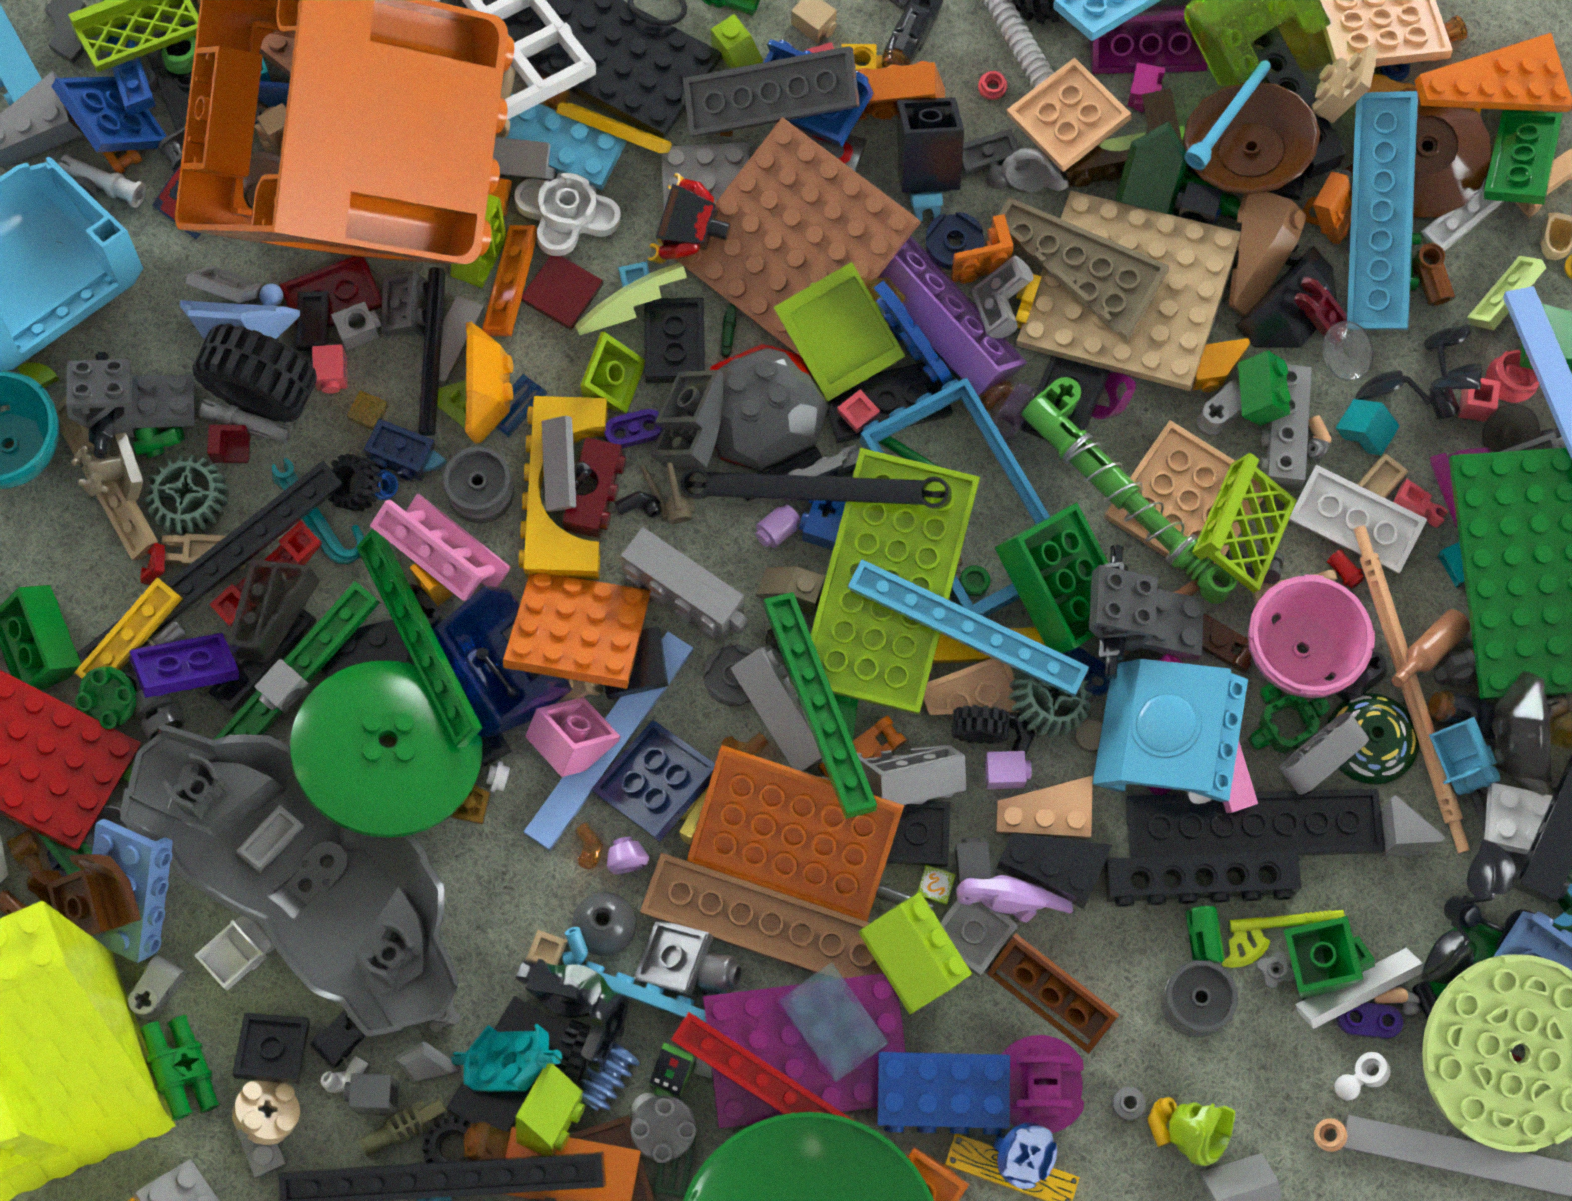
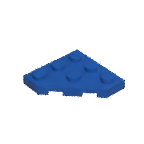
M884 280L876 285L874 289L879 299L875 302L883 312L882 315L890 325L889 328L898 341L902 339L907 346L905 347L916 362L921 359L926 365L923 367V370L932 382L938 380L944 386L949 381H953L949 369L941 358L937 360L938 356L931 347V343L917 324L914 325V321L899 298Z

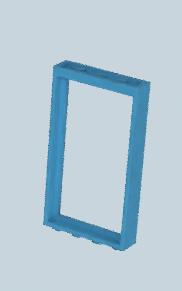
M967 377L959 382L957 379L949 381L938 393L934 395L931 393L924 394L915 401V405L907 409L904 406L890 413V418L880 423L878 420L866 425L863 428V432H861L860 443L864 449L884 453L878 444L879 441L961 399L1035 524L1050 517ZM956 575L950 594L954 603L983 617H987L1021 599L1012 583L981 601L972 604Z

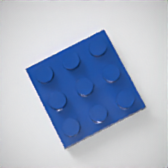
M115 76L56 78L51 86L96 152L158 149L161 140L167 136L148 109L128 116Z

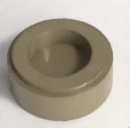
M1085 720L1080 723V727L1075 731V742L1085 752H1096L1099 747L1102 724L1096 720Z

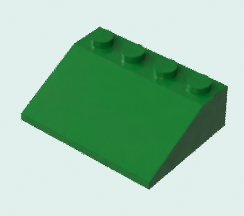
M1076 502L994 547L1045 646L1061 654L1077 648L1095 636L1089 630L1092 571L1099 565L1104 566V564L1109 563Z

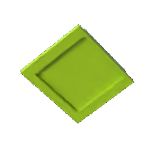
M853 262L848 263L816 283H811L809 287L773 307L827 402L862 381H867L869 377L906 357Z

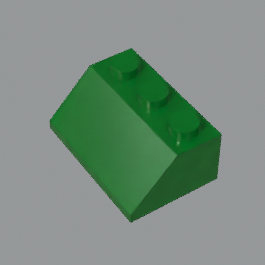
M51 585L18 587L0 605V648L10 675L40 691L68 680L81 663Z

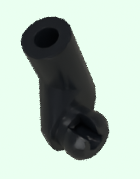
M636 491L615 502L620 515L639 508L644 510L648 517L653 518L657 517L662 510L659 505L661 502L656 496L642 491Z
M1013 711L1009 714V725L1015 729L1017 738L1011 751H1025L1026 756L1035 736L1034 729L1027 730L1028 722L1026 720L1018 721L1021 714L1020 712Z

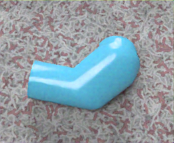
M572 927L565 932L571 951L564 952L562 959L564 965L577 963L583 965L588 955V948L580 927Z

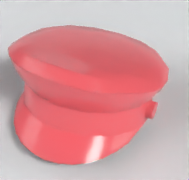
M1520 350L1504 352L1502 356L1495 358L1490 363L1486 371V379L1500 381L1499 399L1505 402L1518 403L1525 401L1535 394L1539 387L1534 370L1520 366Z

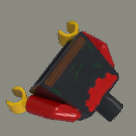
M678 173L673 175L678 180V183L676 185L672 184V186L668 185L670 193L656 235L658 243L662 244V246L654 243L649 245V248L656 250V254L651 258L648 257V260L658 264H663L666 260L696 254L700 249H706L710 236L726 241L730 232L731 223L716 219L718 208L714 204V197L703 184L698 181L685 179Z

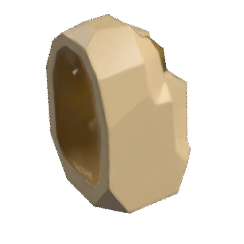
M1556 212L1548 213L1544 219L1540 244L1542 252L1547 259L1556 261L1566 257L1571 251L1572 216Z

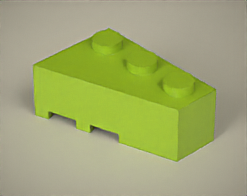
M488 195L485 220L491 226V241L488 250L484 255L478 256L472 263H451L450 271L451 277L482 289L506 240L501 200L493 195Z

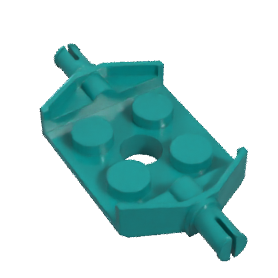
M538 1024L534 1026L535 1031L498 1032L490 1025H487L469 1047L468 1051L453 1052L452 1055L454 1056H451V1062L456 1066L463 1065V1084L473 1091H526L542 1069L546 1068L547 1064H560L562 1054L559 1050H549V1034Z

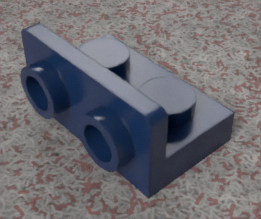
M378 419L365 445L364 453L366 458L376 463L374 467H379L380 470L389 468L396 471V474L404 480L413 481V479L423 481L425 477L423 469L436 444L433 439Z

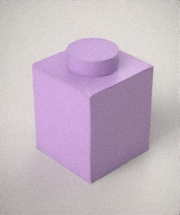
M1025 751L987 752L985 757L986 789L1024 788L1027 782L1026 779H1031L1032 776L1031 761L1025 760Z

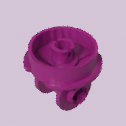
M1033 1035L1017 1040L1004 1050L1002 1054L1010 1055V1124L1016 1127L1024 1122H1035L1050 1130L1051 1133H1055L1071 1125L1080 1116L1084 1109V1101L1081 1099L1083 1090L1081 1071L1084 1069V1064L1080 1055L1069 1044L1052 1036Z

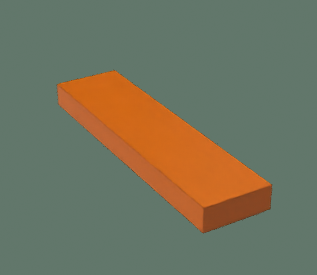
M509 225L482 330L489 336H512L537 240L538 228L535 225Z

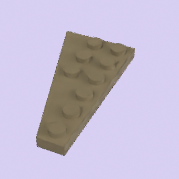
M1009 197L999 215L1005 214L1012 241L1128 343L1168 274L1169 265Z

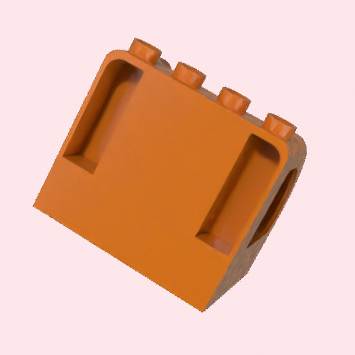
M201 0L175 209L177 228L179 230L270 245L349 256L410 262L472 263L478 256L484 255L490 245L491 226L485 220L488 195H491L497 188L500 177V167L497 160L493 159L495 136L504 128L508 113L507 103L504 98L500 97L503 72H506L511 66L515 50L512 37L508 36L505 22L493 14L432 0ZM268 34L295 38L279 174H265L261 177L256 187L252 210L244 200L243 178L249 176L263 55L259 54L263 39Z

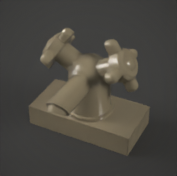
M127 433L114 434L110 449L111 457L95 459L91 456L94 453V448H88L87 446H82L71 460V464L73 466L78 464L80 467L85 466L87 468L89 479H79L78 485L84 487L89 497H93L100 492L107 493L109 491L108 487L102 485L103 481L119 480L126 501L139 499L143 479Z

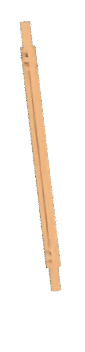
M1358 526L1353 530L1362 555L1360 562L1397 673L1407 663L1406 654L1408 646L1378 553L1373 551L1366 526ZM1415 673L1401 686L1444 823L1449 825L1457 853H1463L1470 850L1461 823L1463 816L1452 783L1443 784L1447 776L1429 737L1435 730L1417 674Z

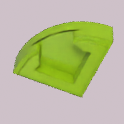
M25 363L17 366L21 374L34 379L43 388L60 380L51 368L40 363Z

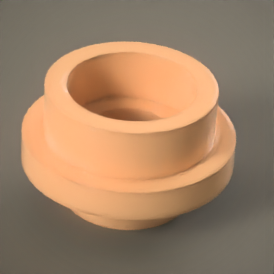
M1324 1119L1315 1127L1314 1139L1321 1149L1335 1152L1346 1144L1347 1130L1336 1119ZM1327 1131H1336L1337 1137L1334 1141L1326 1140L1325 1134Z

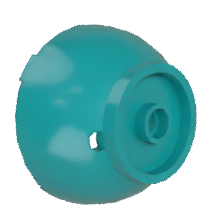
M0 371V409L5 405L10 406V410L3 412L0 410V489H11L35 479L47 468L55 455L59 442L60 422L52 399L38 382L23 374ZM7 442H14L12 448L5 449V444Z

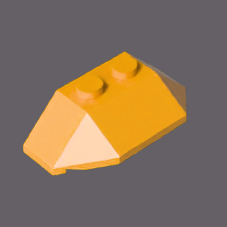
M471 321L466 322L465 433L475 444H478L510 412V401L513 400V388L510 383V373H513V360L499 343Z

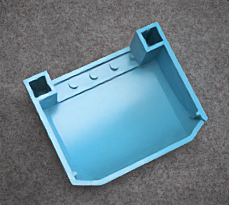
M51 157L46 158L47 162L29 166V163L17 165L0 176V371L15 369L135 284L143 270L128 231Z

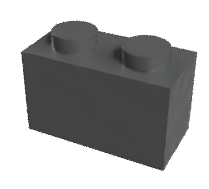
M351 1073L350 1082L345 1083L344 1101L349 1102L348 1107L357 1114L394 1115L397 1113L399 1082L392 1075Z

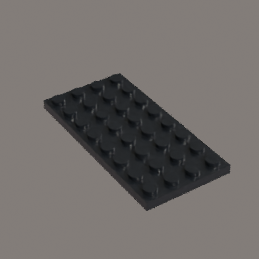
M485 0L484 4L488 6L498 0ZM546 0L563 23L569 24L572 34L593 59L596 66V75L568 90L660 138H665L686 109L683 78L712 73L721 60V52L687 33L671 25H653L637 18L630 10L628 3L623 0ZM531 6L503 19L507 26L508 35L512 37L514 43L546 27ZM636 7V9L645 16H648L653 19H658ZM559 42L526 58L536 72L545 78L575 64Z

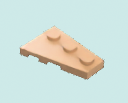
M991 658L928 682L923 703L928 715H951L957 707L963 708V706L967 705L969 707H972V705H978L979 707L989 706V708L997 707L999 710L1004 709L1006 712H1013L1011 711L1012 706L1016 704V701L1008 698L1010 693L1014 691L1009 687L1011 681L1015 679L1013 677L1014 674L1011 666Z
M1093 775L998 800L996 834L1011 835L1012 833L1045 837L1090 839L1092 833Z

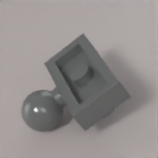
M1008 129L963 143L962 169L964 174L969 175L989 169L986 175L989 186L994 189L1004 188L1008 182L1002 174V166L1000 165L1003 164L1008 156L1019 150L1012 130Z

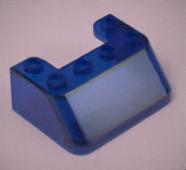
M487 585L437 625L433 632L482 726L477 735L493 737L532 721L537 708L555 704L573 688L566 678L541 674L535 680H532L528 672L503 668V658L508 645L503 632L514 624L519 604L509 589ZM479 648H486L488 650L489 658L510 685L519 690V696L516 699L508 697L506 688L487 664L477 659L476 651Z

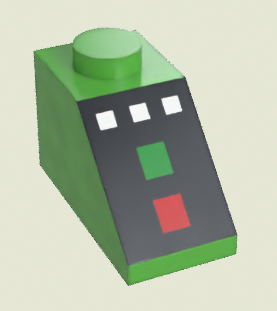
M664 1042L649 1082L650 1086L655 1088L654 1094L681 1099L696 1063L694 1055Z

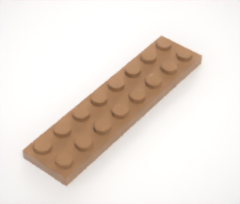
M661 852L640 910L641 915L709 932L715 940L833 980L883 973L858 933L859 930L870 924L869 922Z

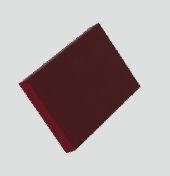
M352 256L279 284L288 308L297 309L298 292L328 291L329 327L335 326L331 314L365 302L369 311L382 307L381 295L365 257Z

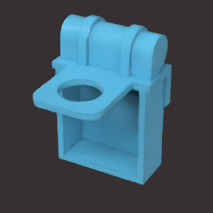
M1475 717L1429 735L1447 776L1443 784L1451 782L1458 795L1470 794L1479 788L1489 787L1492 783L1500 781V774L1497 768L1492 766L1497 761L1490 745H1486Z

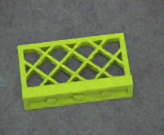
M105 0L68 14L74 34L78 42L82 44L97 73L195 36L199 16L190 0ZM183 3L180 10L171 8L173 6ZM156 13L153 20L143 19ZM164 15L175 17L171 25L160 22ZM183 19L195 22L194 25L187 28L179 27ZM129 24L125 31L115 29L123 25ZM137 25L148 28L144 35L133 33ZM155 30L167 32L163 37H152ZM99 34H102L98 41L89 39ZM109 36L121 38L117 45L106 43ZM128 40L140 42L137 47L131 49L125 47ZM101 50L112 53L108 58L100 61L97 59Z
M1248 453L1231 463L1192 553L1200 560L1209 557L1251 592L1255 593L1262 586L1297 500L1256 466L1259 459L1252 453ZM1252 478L1259 483L1261 493L1254 492L1251 482ZM1276 496L1285 504L1282 511L1277 512L1273 497ZM1264 498L1268 513L1261 514L1257 499ZM1243 500H1248L1252 515H1245L1242 506ZM1263 519H1271L1274 529L1273 533L1268 534ZM1247 521H1255L1259 535H1251ZM1233 523H1239L1243 537H1235L1232 528ZM1261 540L1265 552L1263 556H1258L1254 541ZM1237 543H1245L1249 558L1242 559ZM1223 545H1229L1233 560H1229L1220 553ZM1244 564H1252L1255 573L1254 579L1247 574Z

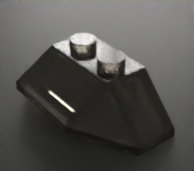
M1526 671L1519 675L1494 707L1495 718L1493 719L1492 727L1495 733L1496 749H1494L1493 754L1497 761L1495 763L1496 768L1521 789L1546 796L1551 785L1550 717L1547 698L1543 690L1545 689L1544 678Z

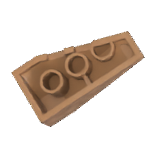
M1270 192L1252 195L1244 194L1238 211L1237 223L1241 224L1240 240H1237L1238 266L1232 270L1229 306L1242 318L1267 293L1298 243L1305 225L1307 215L1291 199Z

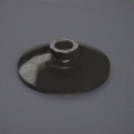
M1507 404L1499 407L1496 412H1493L1484 424L1482 432L1484 448H1491L1492 452H1500L1538 438L1540 436L1538 418L1531 409L1521 404ZM1509 426V433L1503 436L1505 429Z

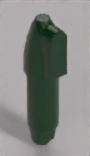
M733 304L728 306L722 322L723 330L720 348L721 355L724 358L730 356L733 346L734 330L737 322L736 307Z

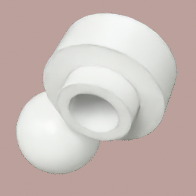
M1368 1052L1363 1054L1356 1062V1074L1341 1075L1336 1080L1334 1085L1335 1092L1341 1099L1349 1101L1359 1095L1363 1084L1369 1087L1383 1085L1390 1077L1391 1069L1389 1063L1379 1053ZM1374 1068H1379L1378 1074L1370 1076V1072Z

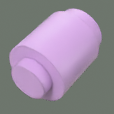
M785 504L783 507H777L756 524L757 532L755 535L763 546L777 548L798 530L797 526L800 524L801 519L791 506Z

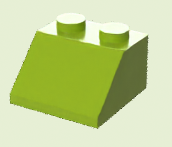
M547 1064L546 1068L542 1069L516 1115V1143L541 1155H554L557 1150L562 1151L570 1136V1133L567 1131L571 1123H578L585 1109V1105L582 1104V1090L554 1064Z

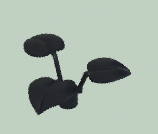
M1471 324L1443 329L1425 340L1424 346L1427 350L1437 348L1442 377L1437 378L1431 383L1428 396L1408 375L1403 376L1401 370L1379 374L1368 380L1359 389L1355 399L1363 400L1382 396L1397 390L1404 383H1407L1424 400L1425 405L1432 404L1438 419H1446L1457 414L1460 411V407L1452 389L1480 390L1483 371L1480 364H1469L1457 367L1447 374L1444 350L1446 346H1453L1465 340L1472 331Z
M1482 839L1480 849L1472 861L1467 874L1468 889L1475 897L1466 895L1463 897L1453 896L1446 902L1444 914L1447 919L1452 921L1451 926L1455 927L1457 931H1448L1437 940L1424 964L1421 974L1422 980L1449 984L1460 973L1473 966L1474 953L1467 947L1470 943V938L1463 927L1470 928L1481 923L1502 933L1496 943V949L1498 950L1523 911L1533 913L1526 909L1514 911L1507 918L1504 928L1482 918L1480 908L1474 904L1492 901L1495 894L1507 893L1514 883L1516 874L1514 862L1510 855L1499 845Z

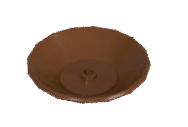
M1260 82L1211 148V160L1203 170L1193 169L1203 181L1225 192L1252 195L1279 189L1301 176L1316 156L1320 130L1315 112L1299 94L1278 84ZM1245 83L1223 87L1200 102L1187 119L1182 140L1186 152L1193 144L1203 141Z
M1416 87L1406 88V89L1401 90V91H1399V92H1402V91H1417V89H1416ZM1418 96L1413 218L1440 217L1464 206L1482 187L1491 163L1490 135L1479 113L1474 108L1421 106ZM1422 144H1430L1432 150L1424 151L1422 149Z

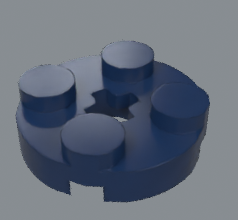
M963 212L939 215L930 223L927 229L926 252L938 266L952 270L955 253L984 247L982 227L975 218ZM956 236L961 238L960 246L950 245V241L947 239L949 237L954 239Z

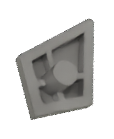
M424 1041L396 1056L397 1063L412 1083L460 1072V1065H454L450 1058Z

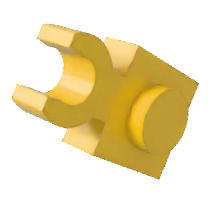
M1033 274V281L1017 293L1016 299L1021 300L1015 317L1018 329H1021L1022 325L1027 323L1042 276Z

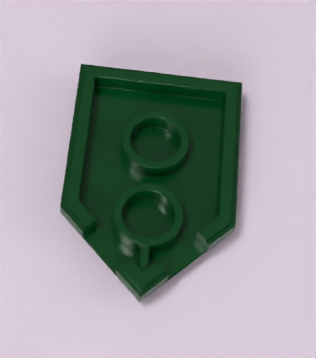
M1169 120L1159 125L1153 131L1131 142L1115 200L1166 214L1173 213L1187 162L1184 158L1186 151Z

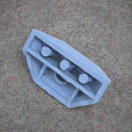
M180 300L181 309L203 338L207 337L210 329L219 324H232L234 326L246 327L252 331L256 330L265 336L277 339L300 316V310L284 306Z

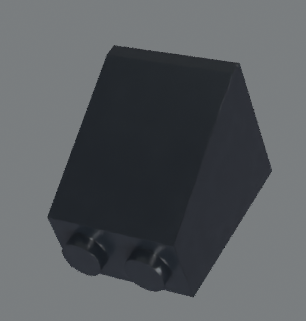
M956 97L897 100L898 177L902 193L960 190L964 127Z

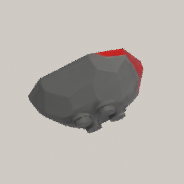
M761 344L710 367L709 370H719L723 373V407L719 432L714 446L721 460L762 472L816 446L830 407L801 355Z

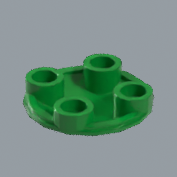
M100 666L90 670L83 677L78 689V695L75 697V705L83 713L100 721L103 728L112 729L126 723L133 715L136 707V691L132 681L122 671L114 667Z

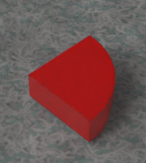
M154 543L147 552L151 557L147 569H141L140 583L151 585L157 577L159 578L165 572V545Z

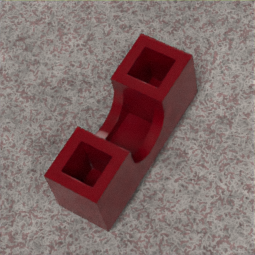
M586 437L579 462L584 461L591 467L592 471L588 477L595 479L598 485L588 495L576 494V507L565 510L562 522L565 531L600 538L602 529L607 530L610 524L611 512H607L610 501H616L619 485L615 484L617 474H623L626 457L622 454L621 445Z

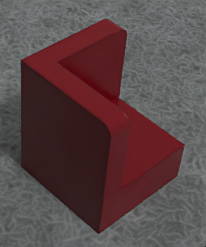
M209 425L207 454L212 463L249 462L251 434L246 425Z

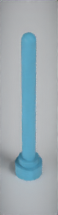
M1268 61L1260 62L1203 141L1193 144L1186 152L1184 158L1191 167L1203 170L1209 163L1212 153L1211 148L1270 70L1271 65Z

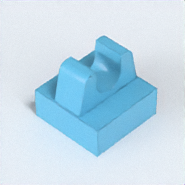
M940 191L910 193V204L913 207L915 217L923 221L922 213L925 209L932 210L933 219L938 217L941 205H943L942 193Z

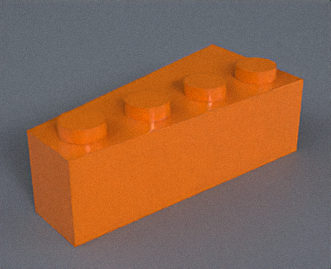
M920 61L914 65H889L886 68L880 69L862 68L858 70V72L864 74L869 79L868 82L874 93L858 120H865L867 114H872L873 117L880 120H892V117L897 115V100L945 98V87L935 62Z

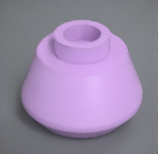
M623 837L613 841L614 846L609 848L607 869L611 873L624 874L646 867L649 855L639 841H632V837Z

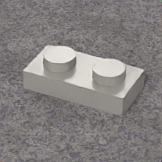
M264 1106L258 1109L259 1112H264L266 1118H269ZM235 1126L255 1178L264 1176L287 1165L279 1143L272 1145L254 1143L247 1139L248 1135L241 1128L238 1130Z

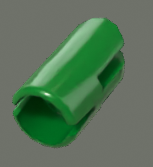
M1200 906L1192 908V911L1188 909L1185 912L1192 960L1211 961L1215 964L1223 962L1225 956L1217 908L1214 906Z

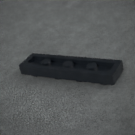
M291 600L235 662L239 670V680L215 684L208 693L234 714L256 690L254 686L279 659L283 660L314 626L317 620Z

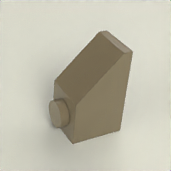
M797 566L766 567L756 597L766 599L794 592L801 612L814 616L820 601L825 576Z

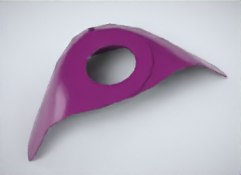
M1110 372L1104 387L1109 397V407L1096 405L1092 417L1106 419L1120 415L1128 406L1135 392L1136 383L1123 373ZM1121 382H1124L1127 391L1124 392L1121 400H1119L1117 395L1118 386Z

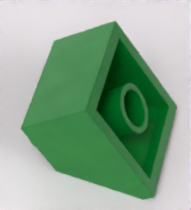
M1348 916L1284 930L1301 999L1332 993L1364 980Z

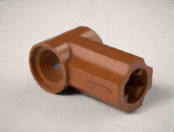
M1435 243L1423 245L1413 258V272L1419 276L1429 306L1445 304L1455 298L1444 265L1445 252L1441 246ZM1423 257L1431 259L1433 265L1427 264Z

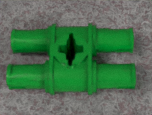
M187 1015L175 1017L167 1022L174 1038L175 1049L168 1047L159 1021L149 1023L140 1028L139 1031L142 1034L149 1054L146 1062L152 1068L158 1085L156 1088L157 1092H160V1095H164L173 1121L186 1118L193 1113L183 1086L192 1088L200 1108V1113L212 1111L220 1106L211 1082L213 1072L208 1069L201 1050L203 1045L196 1041Z

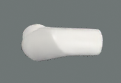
M354 1056L346 1071L325 1072L321 1077V1085L330 1093L344 1092L345 1083L351 1080V1073L363 1074L368 1063Z

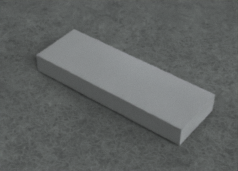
M458 295L442 323L439 383L445 386L466 348V322L472 321L477 325L485 311L484 306ZM421 364L420 368L418 369V373H419V375H421V376H422V364Z
M560 416L543 420L542 442L546 511L555 512L575 508L576 489L572 417Z

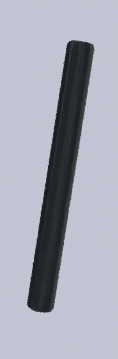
M431 267L428 273L418 424L419 434L423 436H434L436 432L446 275L444 268Z

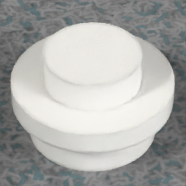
M498 761L497 766L491 765L488 771L486 784L491 785V792H495V790L504 791L510 767L504 766L501 761Z

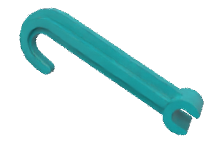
M287 458L283 459L284 470L286 471L284 473L279 472L275 464H272V479L283 491L299 480L294 472L293 463ZM318 508L302 519L307 528L322 542L320 547L331 561L338 564H349L361 557L356 547L350 550L342 546ZM353 525L352 533L358 545L364 539V535L358 525Z

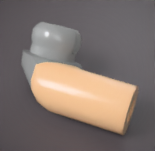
M1318 415L1309 419L1308 425L1313 436L1309 444L1307 443V454L1312 459L1324 456L1331 443V436L1321 416Z
M1395 987L1375 997L1376 1004H1402V1012L1405 1015H1418L1420 1013L1419 1004L1421 1001L1419 997L1402 987Z

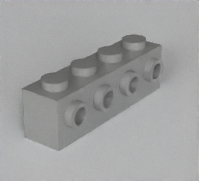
M1287 365V384L1291 396L1289 402L1290 415L1267 423V430L1263 429L1261 447L1266 448V457L1261 458L1259 469L1280 487L1300 490L1306 480L1312 367Z
M771 645L758 648L730 669L791 767L804 772L822 761V757L791 677L783 666L784 660L781 654L772 648Z

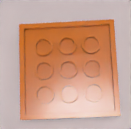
M547 573L529 574L503 658V668L627 689L650 603L649 594L651 590L568 576L549 575Z

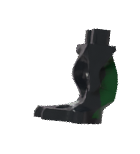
M538 959L536 965L523 961L515 979L526 984V990L547 1008L560 1016L568 1018L590 1016L591 1029L581 1054L588 1060L590 1068L600 1074L616 1039L624 1034V1023L629 1005L628 998L613 991L602 975L588 967L578 964L552 965L546 963L543 959Z

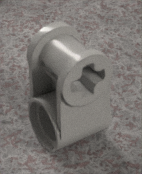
M1234 380L1226 384L1203 406L1196 423L1197 428L1204 435L1214 436L1234 420L1241 417L1240 386Z
M156 955L149 962L142 977L129 995L128 1004L130 1009L140 1019L152 1020L162 1012L170 997L179 988L177 984L182 983L186 971ZM142 999L152 1002L149 1007H142L139 1003Z

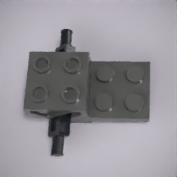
M98 352L95 355L96 360L67 361L66 407L68 418L89 429V442L94 444L93 454L96 458L107 456V441L114 437V434L127 433L128 437H134V428L195 426L194 375L132 376L130 359L108 360L109 356L105 352Z
M1112 545L1110 547V563L1104 564V566L1099 565L1092 571L1089 630L1100 639L1099 656L1105 661L1104 678H1117L1118 660L1124 659L1125 650L1135 652L1141 648L1193 660L1199 659L1202 656L1204 599L1157 589L1158 577L1128 571V567L1123 562L1124 547Z

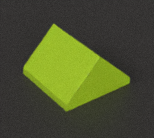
M601 332L580 384L582 397L607 398L608 409L627 414L645 367V359L606 332Z

